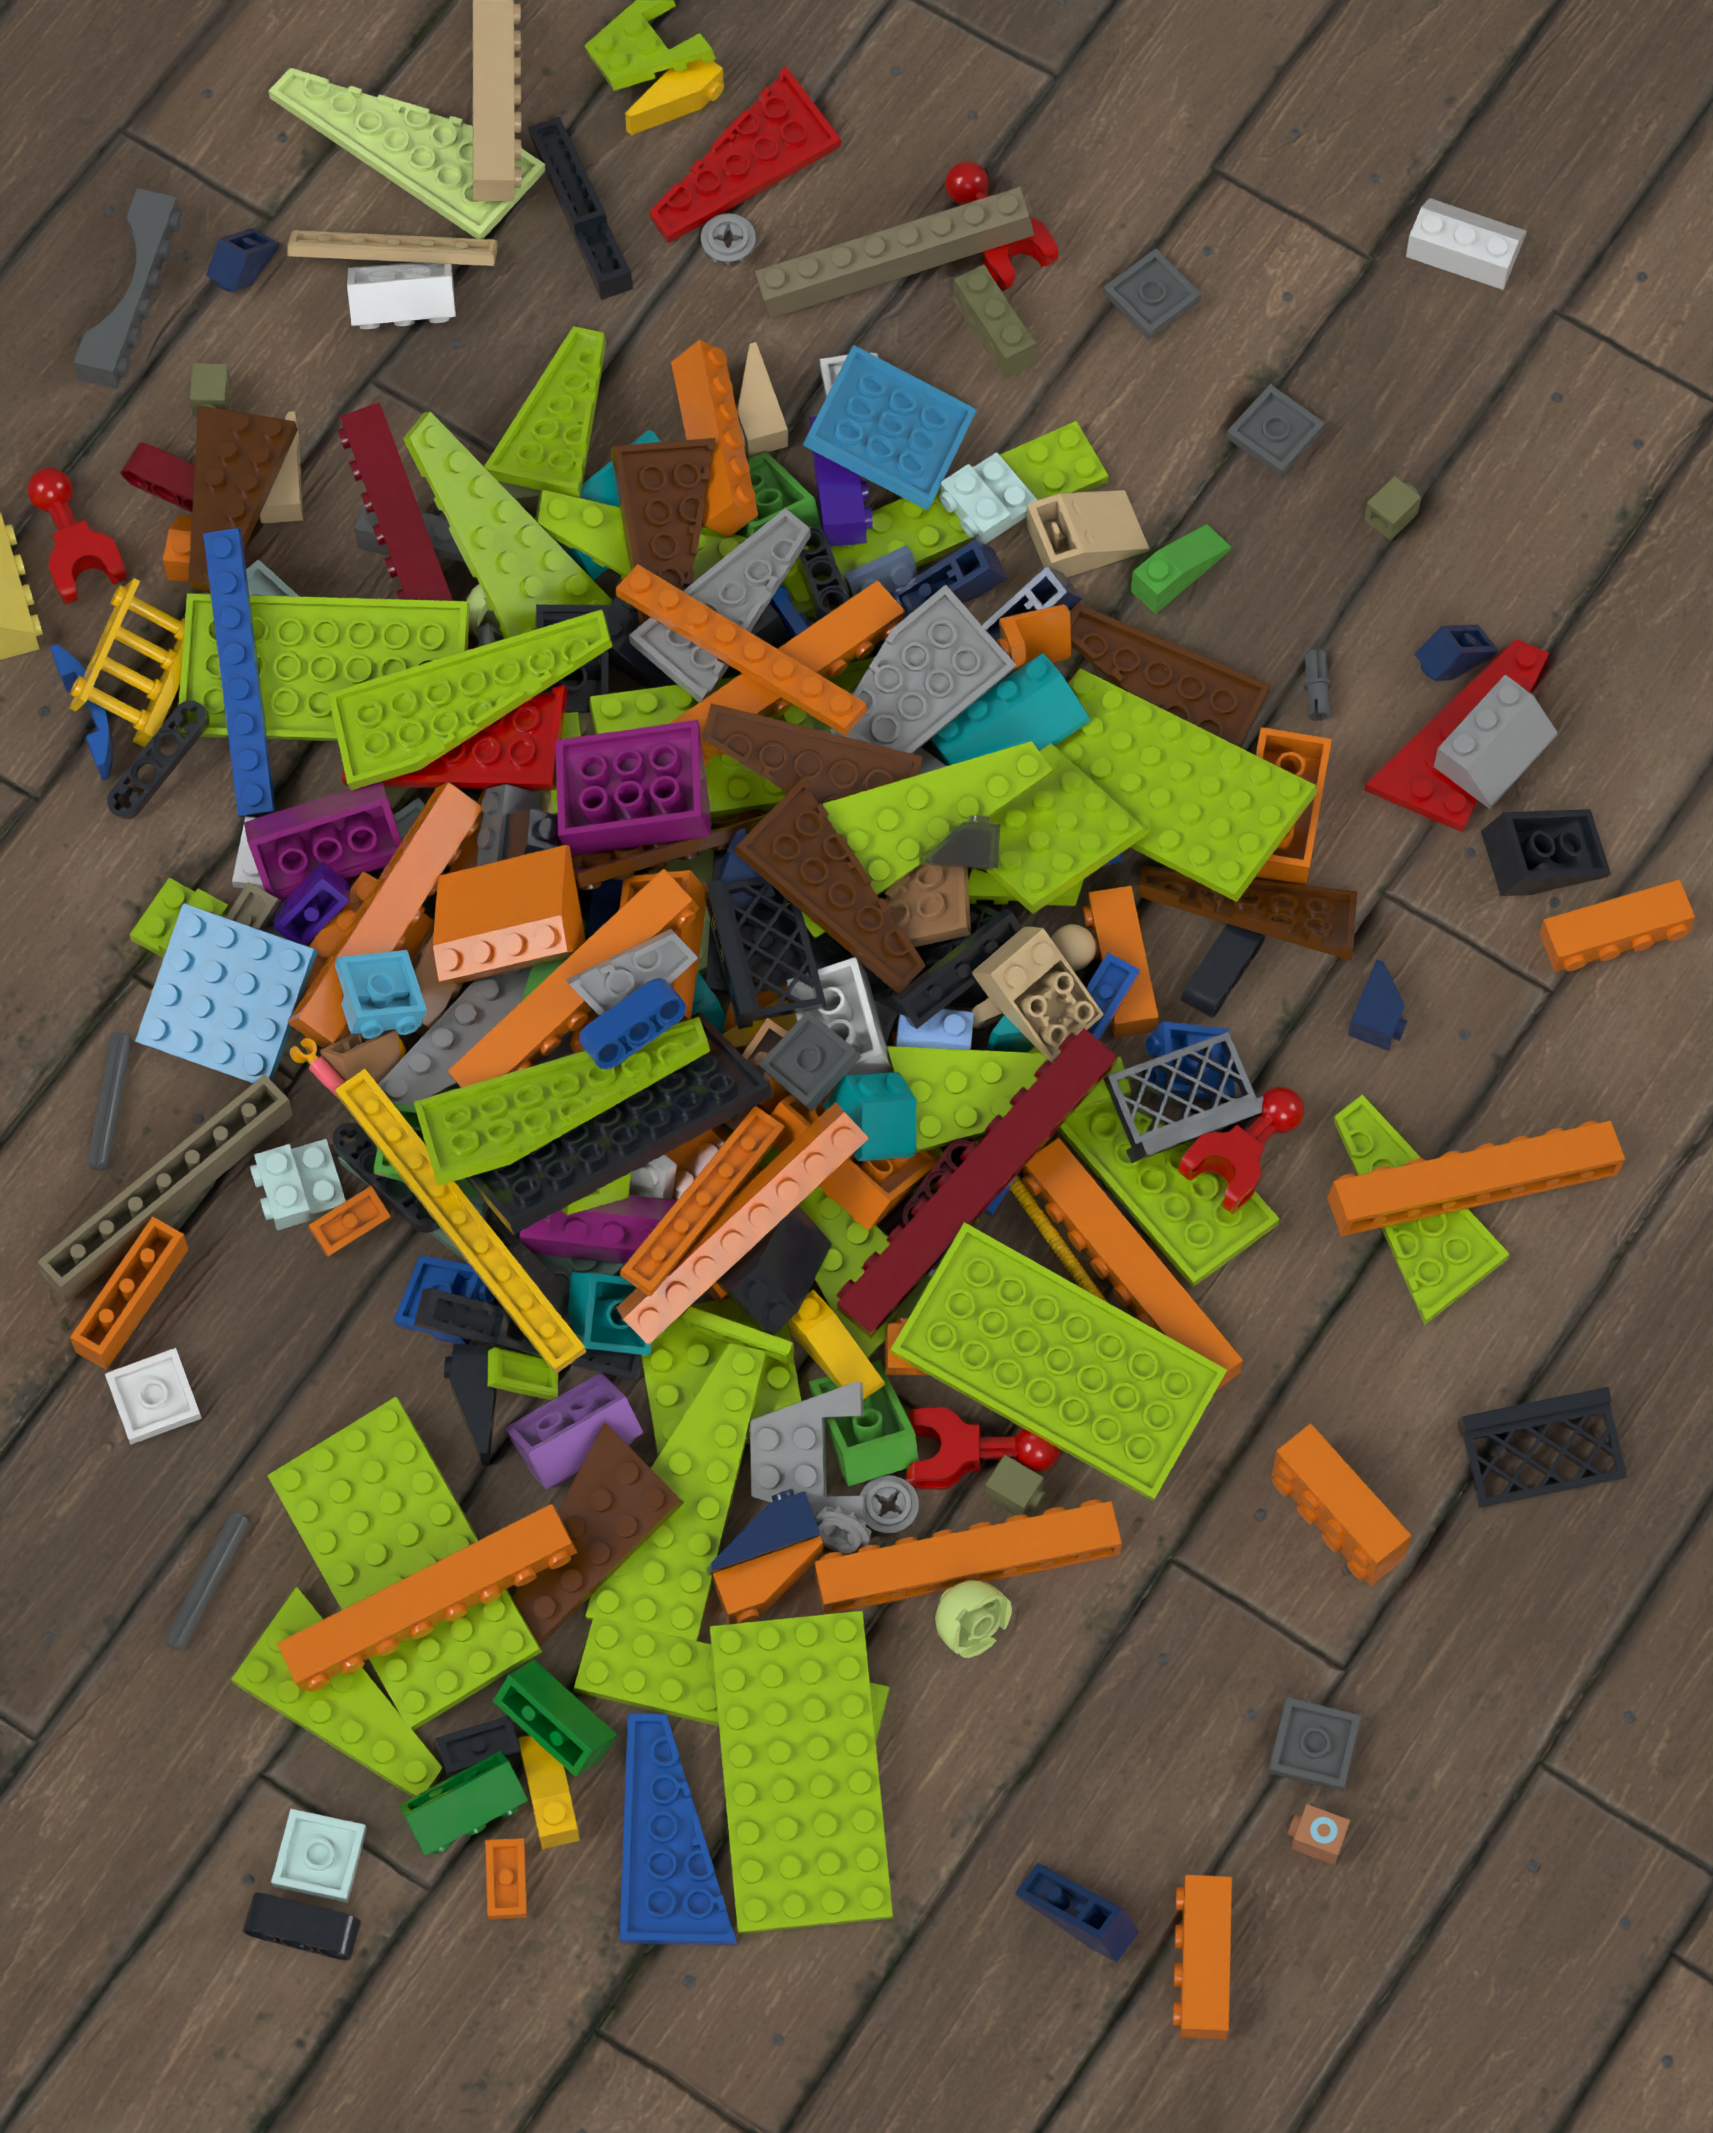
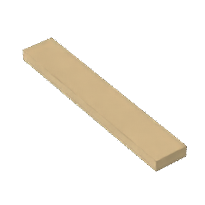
M293 230L288 242V256L494 266L498 252V241L489 239Z

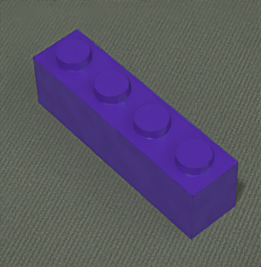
M817 416L809 417L810 429ZM812 450L822 531L826 535L829 546L867 543L866 529L873 528L871 507L864 508L863 503L869 501L867 480L860 481V475Z

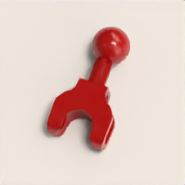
M970 161L959 162L948 171L945 178V189L948 196L957 204L964 205L989 197L987 194L989 187L988 176L985 170L977 163ZM1030 217L1034 236L984 251L982 264H984L1001 291L1014 285L1015 269L1010 262L1014 255H1031L1041 266H1048L1058 260L1057 244L1041 221Z
M52 467L43 468L35 472L28 483V497L37 509L49 512L57 529V532L52 533L55 549L50 555L48 567L53 584L62 602L68 605L79 599L75 581L78 575L86 569L95 568L103 571L114 585L128 579L126 569L114 540L103 533L90 530L85 520L79 523L76 522L68 505L73 493L69 477L63 471Z
M1274 1087L1266 1091L1262 1095L1264 1098L1262 1104L1263 1112L1258 1114V1119L1246 1131L1236 1125L1229 1132H1210L1201 1135L1182 1157L1177 1172L1191 1181L1204 1172H1215L1223 1176L1228 1182V1187L1221 1206L1231 1214H1235L1252 1198L1255 1187L1259 1183L1261 1176L1259 1162L1265 1150L1263 1144L1273 1133L1283 1134L1293 1131L1303 1119V1101L1298 1093L1290 1088Z
M945 1407L918 1408L911 1410L907 1414L915 1436L935 1439L941 1445L939 1452L932 1459L916 1461L909 1465L906 1471V1482L916 1489H949L957 1484L965 1474L981 1472V1459H1002L1006 1455L1011 1459H1016L1018 1463L1033 1472H1041L1051 1468L1060 1456L1061 1449L1024 1428L1015 1437H981L980 1425L964 1423L956 1413Z

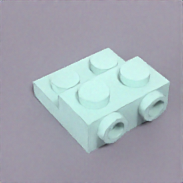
M997 452L972 468L968 464L943 480L939 495L944 508L950 513L954 511L959 517L965 533L971 538L975 536L977 540L984 544L1026 518L1027 504L1037 501L1035 496Z
M327 1139L291 1149L290 1144L254 1154L256 1165L250 1166L256 1188L264 1187L266 1197L260 1199L266 1220L274 1219L277 1231L320 1218L346 1202Z

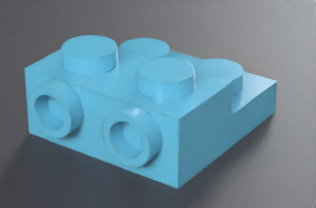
M407 950L337 957L335 969L344 993L341 1005L351 1034L361 1033L364 1038L371 1039L387 1030H397L398 1034L407 1035L421 1027L427 1008Z

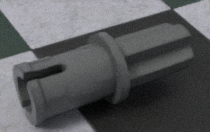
M1312 649L1305 655L1307 681L1304 682V689L1308 691L1309 719L1321 721V713H1323L1325 720L1331 717L1329 689L1332 687V682L1328 679L1326 652L1324 650Z

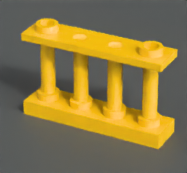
M133 578L125 587L119 585L111 599L110 604L115 607L84 676H78L71 688L70 695L74 698L69 709L76 712L87 700L133 723V728L137 729L133 742L145 748L161 728L180 685L185 619L183 618L180 621L136 598L134 594L140 581ZM129 609L174 633L173 637L177 639L173 650L170 648L165 650L121 627L120 625L127 610ZM114 639L161 663L160 667L164 671L160 680L156 678L153 681L107 657ZM100 670L147 693L146 697L151 699L147 709L139 711L93 687Z

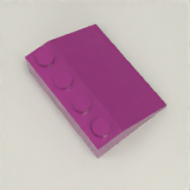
M698 720L556 740L558 837L563 845L570 846L571 856L711 836L710 802Z

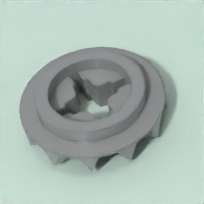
M721 214L710 219L701 232V244L704 254L711 256L714 263L717 260L723 261L727 265L732 261L739 260L742 262L745 256L752 254L756 242L753 226L748 220L736 214ZM727 230H730V235H732L734 240L730 248H726L723 241L725 235H727Z
M881 1476L873 1479L863 1488L860 1496L866 1495V1524L871 1531L875 1530L886 1536L890 1533H902L904 1529L914 1523L919 1510V1500L915 1489L906 1480L897 1476ZM898 1495L895 1508L899 1513L888 1511L886 1515L883 1514L880 1517L882 1505L879 1500L888 1502L891 1498L894 1499Z
M825 1506L821 1512H816L814 1518L820 1532L819 1536H821L823 1545L829 1549L843 1554L858 1553V1549L868 1546L872 1531L866 1527V1520L855 1517L854 1511L848 1513L841 1506L835 1510Z

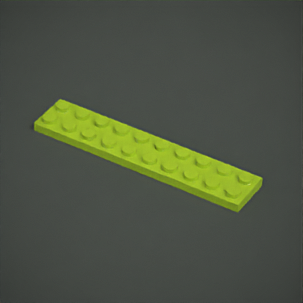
M1077 421L1000 454V457L1037 500L1060 493L1088 492L1108 483L1109 475ZM940 488L928 511L904 498L899 499L872 512L873 528L866 529L867 543L830 547L848 595L849 591L844 574L905 545L911 550L916 568L959 550L976 539L975 536L971 538L965 533L960 519L954 511L950 513L944 508L939 499ZM806 546L803 549L807 551H814L818 548L815 546ZM795 560L780 586L784 585L788 589L793 606L798 613L802 612L807 618L816 613ZM821 575L815 577V579L825 581L829 577Z

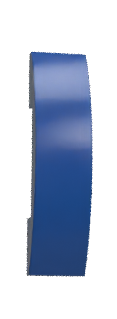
M57 644L53 645L50 649L66 692L71 691L78 676L83 677L86 670L65 649ZM87 700L86 703L97 732L86 735L101 779L104 781L109 779L112 769V733L105 709Z

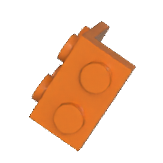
M1066 605L1053 606L999 619L1000 639H997V643L1016 664L1015 669L1002 680L1042 653L1045 654L1052 664L1068 660L1071 657L1070 611Z

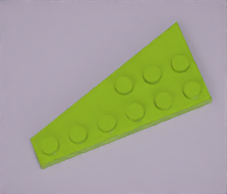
M1363 1094L1334 1117V1124L1358 1176L1371 1173L1374 1169L1382 1166H1390L1391 1168L1405 1166L1408 1162L1421 1158ZM1469 1209L1381 1228L1424 1325L1507 1261L1510 1255Z

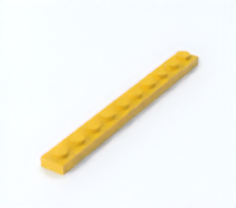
M363 1069L336 1088L337 1097L554 1373L557 1374L586 1353V1348L458 1185L454 1181L440 1186L437 1185L426 1145L367 1070Z

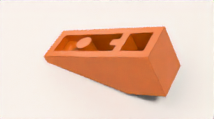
M821 1536L713 1573L714 1587L728 1624L755 1622L760 1618L759 1615L766 1613L814 1564V1561H817L823 1555Z

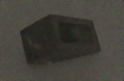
M970 815L968 822L964 821L955 825L921 855L919 864L987 870L998 868L1000 824L990 823L991 817Z

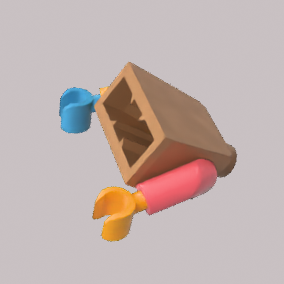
M397 1030L383 1031L381 1035L371 1039L364 1038L361 1033L351 1034L320 1050V1057L316 1055L317 1045L315 1041L309 1038L300 1041V1044L306 1049L307 1055L303 1054L297 1046H293L290 1049L291 1058L297 1063L308 1062L310 1064L309 1070L336 1097L335 1089L363 1069H366L375 1082L379 1084L406 1054V1047L399 1037Z

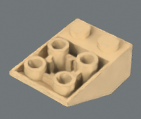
M1125 490L1060 493L1027 504L1026 525L1043 567H1051L1063 573L1066 578L1143 554L1150 550Z
M1023 927L971 972L996 1007L1050 1061L1061 1053L1058 1048L1071 1032L1078 1035L1083 1028L1087 1030L1104 1015L1044 928Z

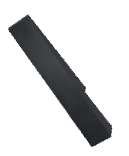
M557 117L528 127L529 135L541 162L545 164V172L600 299L603 300L633 290L631 271L607 223L604 208L561 118Z
M434 1288L422 1290L414 1326L543 1358L503 1307ZM567 1323L570 1329L574 1332L573 1325ZM586 1349V1353L569 1365L636 1381L642 1355Z

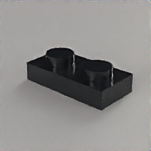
M509 1716L436 1738L447 1777H452L499 1751L507 1759L521 1755L518 1740Z

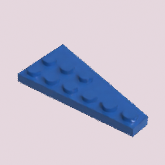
M628 1713L620 1943L737 1946L667 1715Z

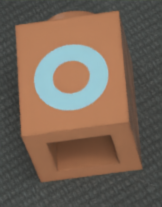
M1306 1804L1303 1815L1295 1813L1290 1825L1288 1835L1294 1837L1291 1849L1335 1865L1350 1820Z

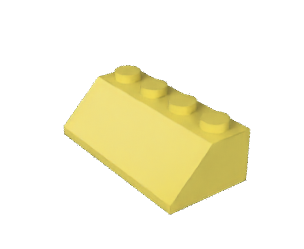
M1 513L0 660L39 650L36 636L43 635L38 615L30 616L28 606L34 605L29 584L22 585L19 576L26 574L21 555L13 556L11 546L17 545L12 524L5 526Z

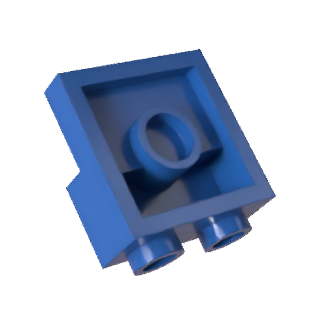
M1162 1022L1147 1037L1146 1053L1155 1059L1223 1033H1230V1029ZM1220 1043L1212 1046L1208 1059L1224 1067L1227 1057ZM1203 1050L1196 1053L1202 1055ZM1184 1056L1178 1070L1194 1078L1199 1063ZM1173 1061L1166 1064L1172 1066ZM1154 1067L1151 1070L1148 1081L1163 1089L1168 1074ZM1205 1067L1200 1081L1216 1089L1221 1074ZM1175 1078L1170 1093L1186 1100L1191 1085ZM1227 1078L1222 1093L1232 1098L1235 1097L1234 1081ZM1197 1089L1194 1100L1196 1098L1212 1100L1213 1097ZM1156 1095V1100L1159 1101L1160 1096Z
M420 1255L393 1322L399 1328L430 1333L439 1341L469 1345V1339L414 1326L422 1290L434 1288L488 1304L494 1300L495 1296L470 1264Z

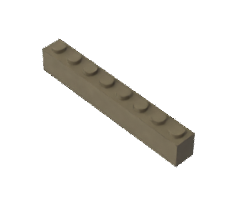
M1018 187L756 270L755 273L769 317L772 319L1034 236L1021 188Z
M264 1074L37 1261L43 1278L68 1303L128 1253L152 1216L163 1223L288 1121L293 1116L289 1099Z

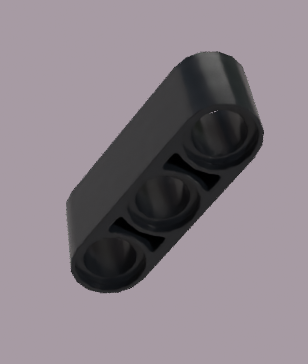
M808 526L810 528V538L804 547L815 546L818 549L814 551L802 549L796 559V563L819 621L832 612L826 609V607L831 605L841 606L849 600V595L826 535L818 527ZM824 575L829 577V579L819 581L815 577Z
M1227 924L1187 983L1180 1000L1206 1016L1214 1018L1260 950L1266 935Z
M256 1892L253 1894L242 1931L260 1940L347 1961L351 1959L361 1921L356 1917L341 1912Z

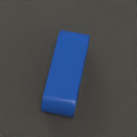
M653 979L589 1023L580 1033V1045L599 1068L611 1069L678 1023L686 1013V1004L665 979Z

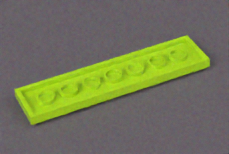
M593 1617L574 1685V1692L719 1727L711 1644ZM870 1682L875 1740L877 1743L890 1687Z

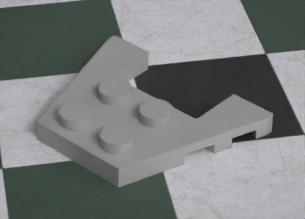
M863 1382L850 1383L750 1420L752 1497L773 1502L771 1496L789 1489H793L794 1494L805 1491L814 1516L816 1512H821L825 1506H829L834 1510L841 1506L845 1512L850 1513L854 1511L856 1518L866 1520V1495L827 1496L825 1417L864 1416Z

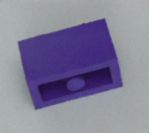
M322 862L279 906L274 914V929L287 940L306 946L350 901V883L326 863Z

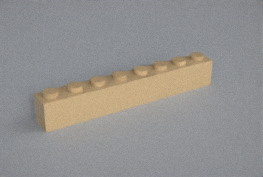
M473 0V201L514 202L515 188H521V167H515V160H521V139H515V133H521V112H514V105H521V85L514 84V78H521V58L514 57V51L521 50V31L514 30V24H520L521 7L520 4H514V0Z

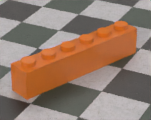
M699 339L675 358L671 365L686 439L715 438L714 450L710 460V476L704 498L703 524L726 537H730L758 516L755 502L756 496L749 473L750 467L744 449V439L741 434L738 410L734 401L733 385L729 377L727 357L719 347L712 346Z

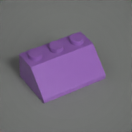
M602 1373L596 1374L504 1428L533 1476L546 1490L550 1487L562 1485L571 1475L580 1470L604 1422L628 1446L634 1441V1438L643 1434L627 1398Z

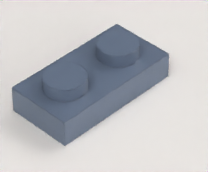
M905 545L844 574V579L851 599L877 580L891 593L917 577L918 572L913 554Z

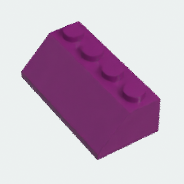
M383 781L352 791L348 789L244 822L247 842L264 890L279 900L289 897L322 862L346 879L359 875L362 872L387 866L402 842Z
M629 1195V1198L570 1215L565 1214L561 1210L520 1231L523 1253L626 1264L673 1207L676 1200Z

